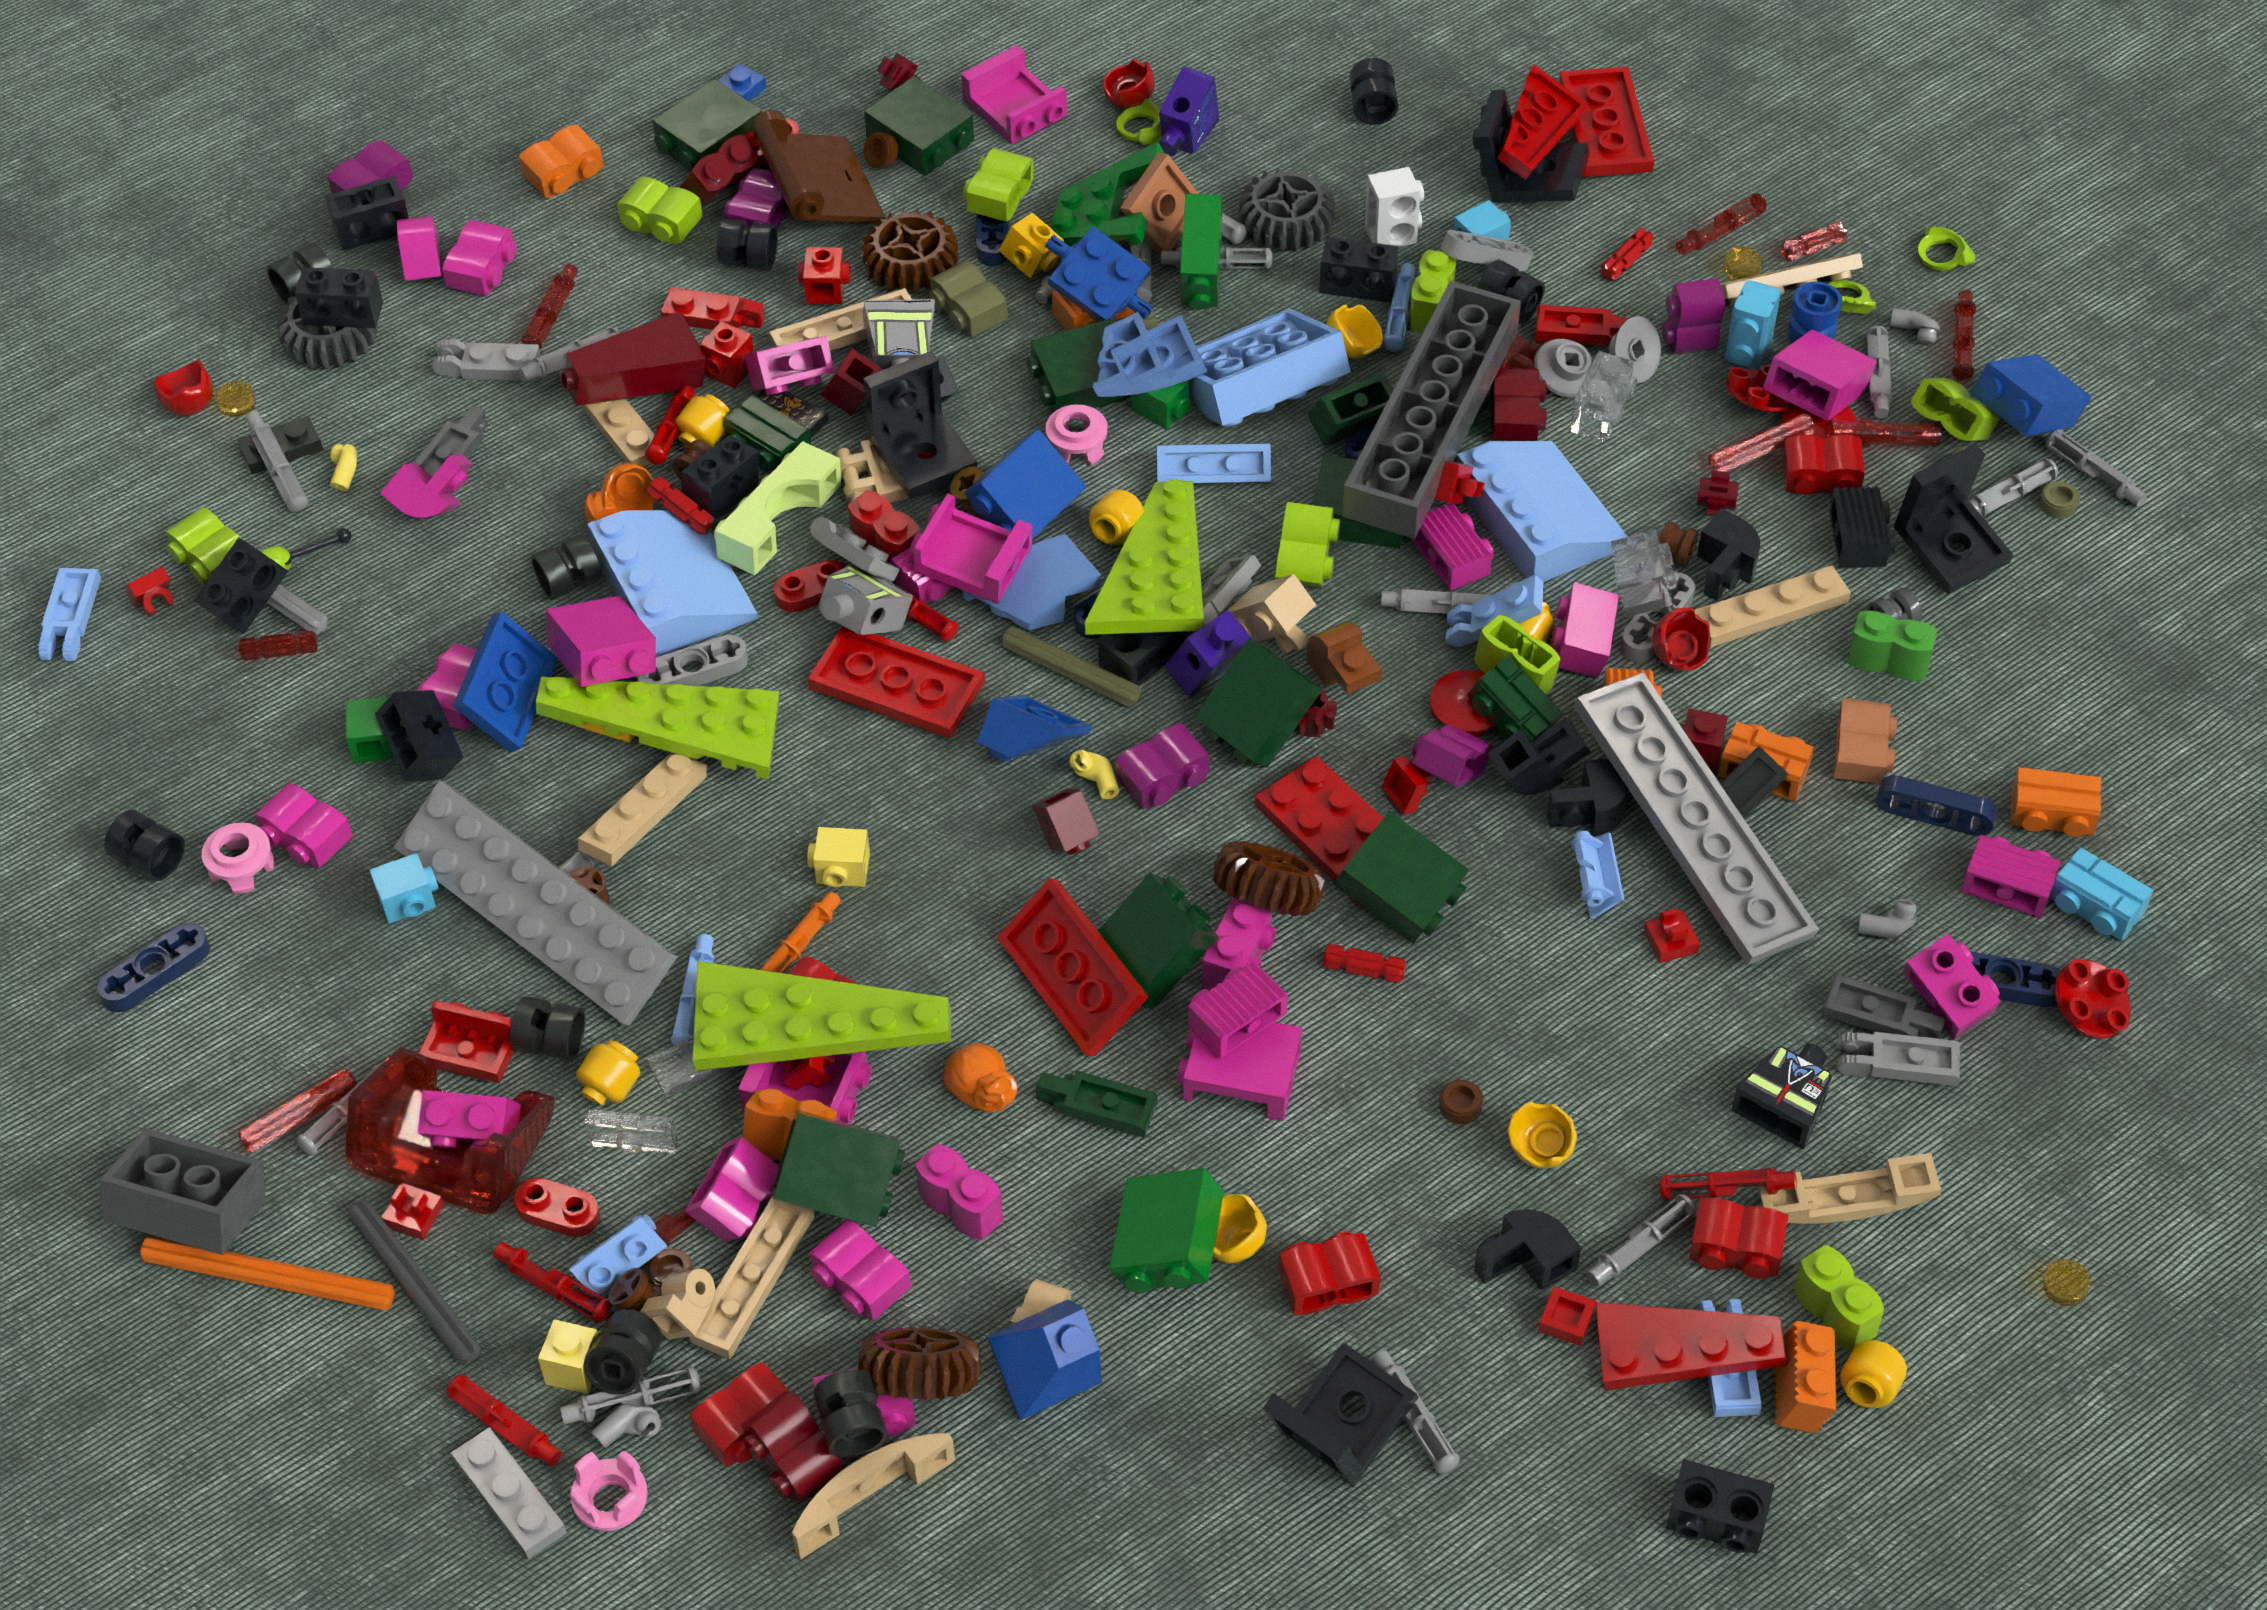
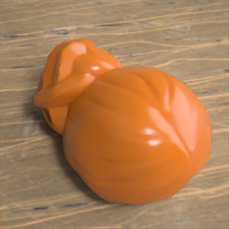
M624 463L612 468L604 477L600 491L592 492L586 498L585 515L587 521L591 523L621 511L652 510L655 500L647 493V489L653 481L650 473L643 466L633 463Z
M970 1043L955 1050L948 1057L942 1072L946 1091L954 1094L974 1110L980 1109L988 1113L1005 1110L1014 1101L1018 1092L1017 1082L1007 1072L1001 1054L995 1048L984 1043Z

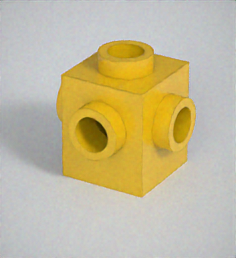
M1031 213L1011 226L999 252L1029 278H1032L1042 270L1045 272L1050 271L1060 258L1048 248H1045L1051 236L1056 235L1060 240H1064L1034 213Z

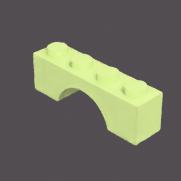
M803 441L791 453H787L781 464L770 475H766L761 480L760 485L748 497H744L740 501L738 507L727 519H723L718 523L714 532L717 558L756 575L777 553L776 528L772 522L773 518L781 512L795 507L820 508L841 487L840 458Z

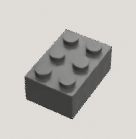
M144 1128L99 1180L103 1221L221 1255L224 1254L266 1202L263 1161Z

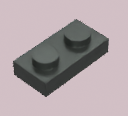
M309 415L271 428L288 462L323 450L321 440ZM250 436L238 439L240 451L251 474L267 470Z

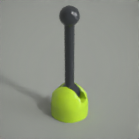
M341 528L337 531L336 535L291 552L280 546L268 547L260 550V552L289 570L292 566V559L337 542L347 543L351 540L352 535L348 529Z

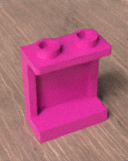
M1018 45L961 73L963 101L1011 145L1067 116V91L1061 86L1051 91L1026 69L1025 52Z
M948 493L940 505L935 504L928 518V525L924 532L919 531L912 541L910 552L914 554V571L999 604L1032 549L1033 525L1018 519L1012 531L957 510L955 508V496Z
M1274 1022L1221 1059L1189 1027L1186 1048L1191 1049L1189 1059H1181L1177 1074V1083L1183 1084V1100L1192 1102L1194 1092L1198 1090L1267 1104V1118L1284 1121L1301 1054L1302 1027Z
M866 1051L853 1053L852 1056L848 1054L832 1055L835 1058V1063L828 1068H823L825 1073L833 1076V1080L824 1087L817 1088L808 1082L798 1090H794L783 1084L786 1061L751 1064L748 1066L738 1088L742 1112H745V1105L756 1090L777 1089L796 1101H820L837 1111V1121L850 1124L857 1108L856 1096L860 1088L865 1089L871 1077L872 1065L867 1063Z

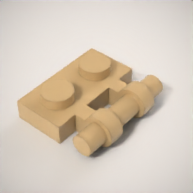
M869 440L860 441L862 453L851 455L848 448H841L836 452V457L840 458L841 479H844V493L849 503L867 490L882 495L890 503L909 499ZM868 470L870 477L859 479L858 474Z

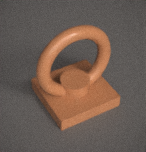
M1157 153L1142 177L1126 184L1125 190L1134 184L1136 186L1120 209L1126 216L1142 212L1148 222L1144 238L1154 251L1161 255V251H1171L1183 234L1185 194L1199 193L1168 154Z

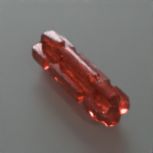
M1836 221L1828 224L1827 229L1823 226L1798 236V240L1796 237L1783 241L1781 254L1785 257L1786 261L1799 259L1802 257V253L1803 256H1807L1830 247V243L1836 245L1846 241L1848 229L1841 221Z
M314 631L298 632V635L295 636L292 633L261 636L260 640H257L255 637L239 640V652L244 660L259 659L261 655L265 658L296 655V651L305 654L318 650L317 635Z

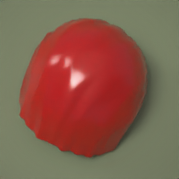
M200 360L159 376L154 380L156 394L160 403L165 409L179 416L187 417L198 414L209 405L213 396L212 379Z
M1678 607L1666 613L1654 625L1652 648L1660 661L1667 667L1677 671L1688 672L1699 668L1708 660L1710 625L1706 620L1696 615L1692 607Z

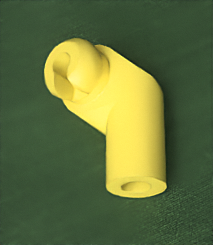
M336 444L332 447L330 453L331 460L334 464H337L330 486L340 491H348L356 470L357 450L350 444L345 446Z
M1077 750L1072 753L1069 760L1071 768L1080 777L1096 782L1101 798L1112 799L1119 794L1115 774L1107 758L1085 750Z

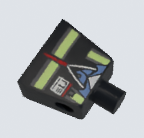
M1810 1043L1806 1044L1799 1054L1785 1047H1776L1739 1083L1736 1088L1731 1111L1804 1150L1826 1100L1832 1079V1074L1822 1068L1827 1060L1826 1053L1819 1046Z

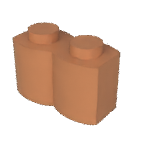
M1842 698L1837 719L1833 778L1880 784L1885 772H1893L1895 749L1888 748L1889 740H1895L1897 717L1890 716L1891 704Z

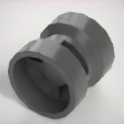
M1906 587L1892 592L1888 599L1879 598L1867 605L1866 611L1882 612L1894 617L1898 621L1907 619L1921 621L1922 608L1919 600Z

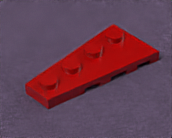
M1533 64L1526 75L1497 159L1507 165L1512 172L1519 174L1526 180L1583 116L1589 105Z
M1596 1302L1603 1383L1606 1390L1788 1366L1783 1327L1778 1316Z

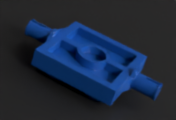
M1092 226L1080 242L1072 247L1068 246L1056 235H1052L1051 239L1046 243L1045 248H1048L1062 259L1060 266L1049 277L1048 285L1100 322L1114 318L1126 308H1130L1135 313L1139 312L1144 320L1153 311V306L1137 296L1138 289L1150 275L1151 268L1094 226Z

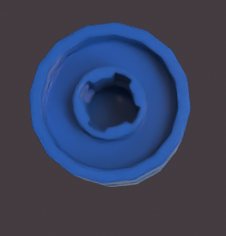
M1816 281L1808 282L1798 287L1794 293L1792 314L1790 315L1787 336L1791 343H1794L1812 329L1835 340L1837 319L1842 305V296L1836 288L1827 283Z

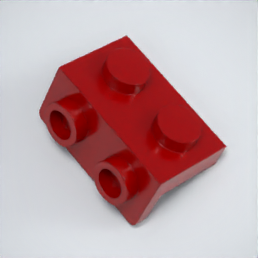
M434 1001L431 1006L434 1022L418 1053L420 1065L500 1084L515 1052L510 1044L512 1019L499 1012L492 1011L487 1013L467 1008L465 1005L457 1002L444 1003Z

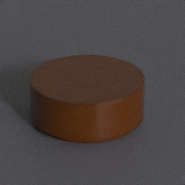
M875 132L867 138L864 145V156L870 166L883 169L889 168L898 157V143L891 134Z
M1454 1080L1446 1084L1441 1090L1439 1108L1442 1115L1450 1122L1467 1124L1476 1120L1481 1114L1483 1095L1479 1087L1467 1080Z
M675 1248L662 1250L651 1258L648 1265L651 1284L656 1283L662 1287L664 1279L669 1274L693 1269L692 1261L682 1250Z

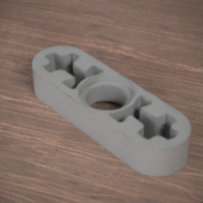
M1447 230L1440 247L1447 255L1462 261L1490 265L1495 260L1501 259L1518 268L1519 271H1527L1534 255L1530 248L1514 241L1457 230Z
M1678 572L1665 575L1624 629L1621 651L1627 659L1634 662H1645L1654 657L1656 653L1652 648V635L1654 625L1658 622L1651 620L1648 614L1652 612L1666 614L1678 607L1689 608L1693 602L1695 583L1688 575ZM1676 590H1680L1674 596L1673 602L1669 601L1670 593L1676 592ZM1644 632L1647 633L1646 642L1642 641L1639 645L1635 644L1640 641Z
M724 635L656 657V672L637 676V681L699 686L739 673L748 663L746 643L738 636ZM731 652L733 657H728L726 653ZM710 657L713 658V663H714V664H710V661H709V658H710ZM692 661L703 664L702 668L695 672H687L682 669L686 663ZM675 669L676 676H672V671L670 670ZM657 676L659 681L654 682L651 677Z

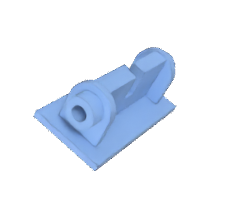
M1579 831L1574 835L1571 846L1576 852L1577 862L1580 865L1579 872L1583 888L1581 897L1583 901L1587 902L1590 918L1594 919L1624 901V895L1611 833L1608 832L1596 839L1588 831Z
M647 1214L643 1217L641 1215L635 1216L632 1222L587 1255L579 1257V1260L570 1266L569 1270L584 1286L602 1295L608 1291L626 1271L632 1268H639L667 1247V1244L654 1231L656 1225Z

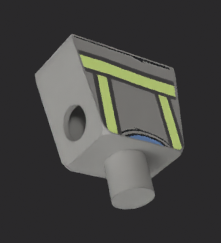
M935 299L864 300L863 323L873 363L882 369H887L910 358L929 352Z
M851 564L828 577L818 610L827 620L836 621L857 634L894 632L902 630L913 595L887 580L868 573L855 564Z

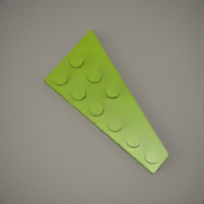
M1174 479L1167 482H1155L1143 505V514L1134 523L1085 621V635L1198 631L1204 627L1193 481Z
M541 677L536 698V714L577 726H583L587 723L605 727V734L619 737L622 732L639 737V743L693 759L708 756L721 760V767L736 770L738 765L756 770L757 777L767 780L770 778L779 708V691L725 688L721 686L656 684L640 681H608L581 687L573 678Z
M697 961L693 1063L696 1071L951 1042V1007L948 997Z

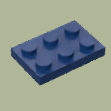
M502 611L496 613L490 618L453 707L510 753L519 750L523 745L536 713V698L541 677H551L558 657Z

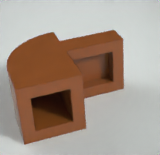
M1345 621L1309 637L1306 661L1325 687L1338 682L1346 694H1349L1381 680L1382 669L1363 645L1362 631L1354 623Z

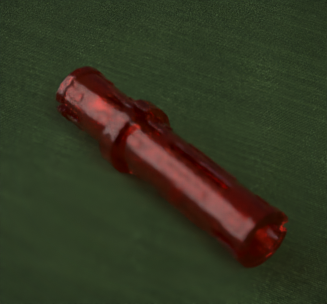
M1860 418L1859 421L1828 420L1825 426V438L1838 435L1854 436L1861 439L1862 448H1869L1871 444L1937 447L1941 440V428L1938 423L1873 422L1871 418ZM1852 431L1876 432V434H1853ZM1890 432H1894V433H1913V436H1911V435H1890Z

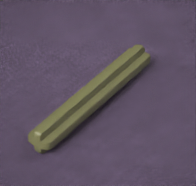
M1010 626L1002 636L1003 647L1128 707H1133L1141 696L1140 686L1014 626Z

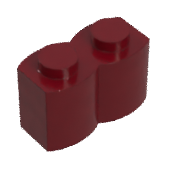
M744 135L734 136L728 139L716 153L709 154L700 159L682 181L680 188L697 195L700 198L701 207L711 203L723 189L737 184L757 161L759 154Z
M1499 368L1491 384L1492 440L1537 441L1538 432L1545 431L1547 410L1546 408H1540V403L1545 402L1546 380H1539V369Z
M784 1391L741 1424L747 1435L743 1438L746 1449L757 1461L765 1460L772 1472L768 1476V1480L773 1489L783 1499L789 1496L791 1500L802 1502L845 1468L840 1457L833 1455L829 1451L826 1437L819 1430L811 1413L795 1392Z

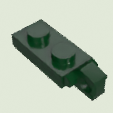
M1077 1070L1075 1075L1065 1074L1064 1078L1042 1072L1036 1085V1100L1052 1105L1054 1110L1064 1115L1144 1138L1158 1103V1095L1154 1092Z

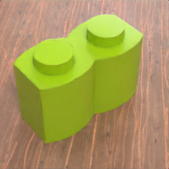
M992 148L986 157L982 156L978 163L977 173L972 179L969 178L964 186L963 198L967 200V211L1008 222L1014 215L1020 199L1026 195L1033 181V158L997 148Z
M639 177L617 203L620 222L627 229L641 233H651L658 240L673 244L681 243L703 217L700 198L697 195L682 188H669L664 183L650 177Z
M1430 249L1422 255L1419 262L1418 277L1414 281L1411 290L1409 318L1411 331L1423 333L1424 327L1430 321L1450 280H1455L1456 258L1444 252Z
M1924 378L1911 399L1913 407L1921 415L1931 420L1941 421L1944 428L1951 435L1965 441L1988 440L2001 418L1977 398L1971 397L1969 392L1960 383L1949 378Z
M1287 502L1277 559L1276 579L1294 573L1303 586L1323 588L1324 579L1331 580L1334 557L1328 556L1330 541L1337 542L1340 528V519L1334 518L1333 508Z
M201 507L165 532L169 540L166 548L171 557L178 564L185 562L193 576L201 584L209 580L238 537H240L205 507Z
M1503 615L1496 616L1481 630L1474 661L1484 673L1489 672L1504 658L1510 656L1545 694L1553 688L1560 657L1551 646L1539 639L1529 637L1527 631L1519 623Z
M1828 1245L1822 1246L1803 1258L1794 1285L1796 1296L1810 1313L1823 1319L1824 1326L1834 1329L1835 1342L1851 1352L1857 1344L1875 1338L1884 1313L1882 1300L1876 1291L1866 1282L1856 1278L1847 1259L1836 1249Z

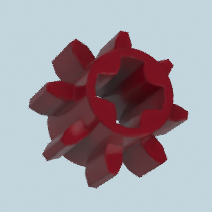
M898 53L895 54L892 60L884 56L877 68V71L883 75L879 83L893 91L913 76L921 80L919 76L915 75L919 66Z
M1712 470L1711 478L1701 477L1696 505L1706 507L1705 515L1715 516L1721 508L1735 511L1739 482L1729 481L1730 472Z
M1325 690L1321 691L1297 725L1300 736L1320 738V735L1325 732L1326 728L1334 729L1337 702H1328Z

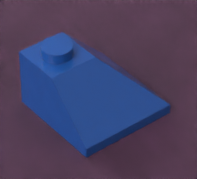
M1026 695L993 698L977 743L988 747V754L1000 760L1010 761L1011 758L1028 756L1089 734L1092 725Z
M1069 1299L987 1336L1017 1417L1020 1420L1102 1383L1100 1349L1084 1308Z

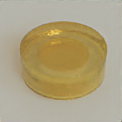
M1736 247L1726 254L1724 270L1729 277L1735 280L1759 275L1762 258L1752 248Z
M229 382L223 385L216 394L219 410L229 417L246 415L252 411L256 404L253 389L245 382Z
M2068 1259L2053 1262L2048 1267L2043 1279V1289L2046 1295L2053 1302L2063 1306H2074L2081 1303L2086 1298L2091 1285V1278L2085 1267L2076 1261Z

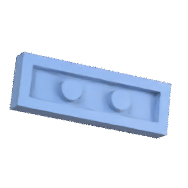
M1270 443L1157 445V482H1167L1174 479L1193 481V483L1271 482Z

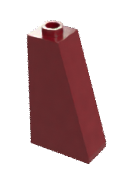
M681 312L673 313L567 353L566 367L561 370V383L564 391L570 393L576 406L679 391L683 386L699 388L703 387L706 357Z

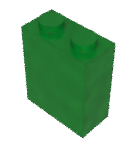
M1185 194L1180 270L1182 305H1187L1194 309H1207L1210 306L1218 307L1223 231L1222 195Z
M1205 1168L1127 1178L1109 1270L1130 1292L1145 1293L1150 1289L1185 1288L1191 1284L1208 1283L1224 1190Z

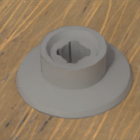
M1634 316L1625 321L1610 342L1609 354L1611 361L1618 367L1625 378L1634 383L1645 382L1654 375L1660 362L1661 342L1659 334L1652 322L1642 316Z
M1554 339L1547 341L1537 350L1534 358V367L1539 369V380H1546V388L1559 396L1575 398L1585 395L1592 389L1596 381V367L1593 358L1583 345L1568 339ZM1569 361L1572 366H1568L1565 362Z

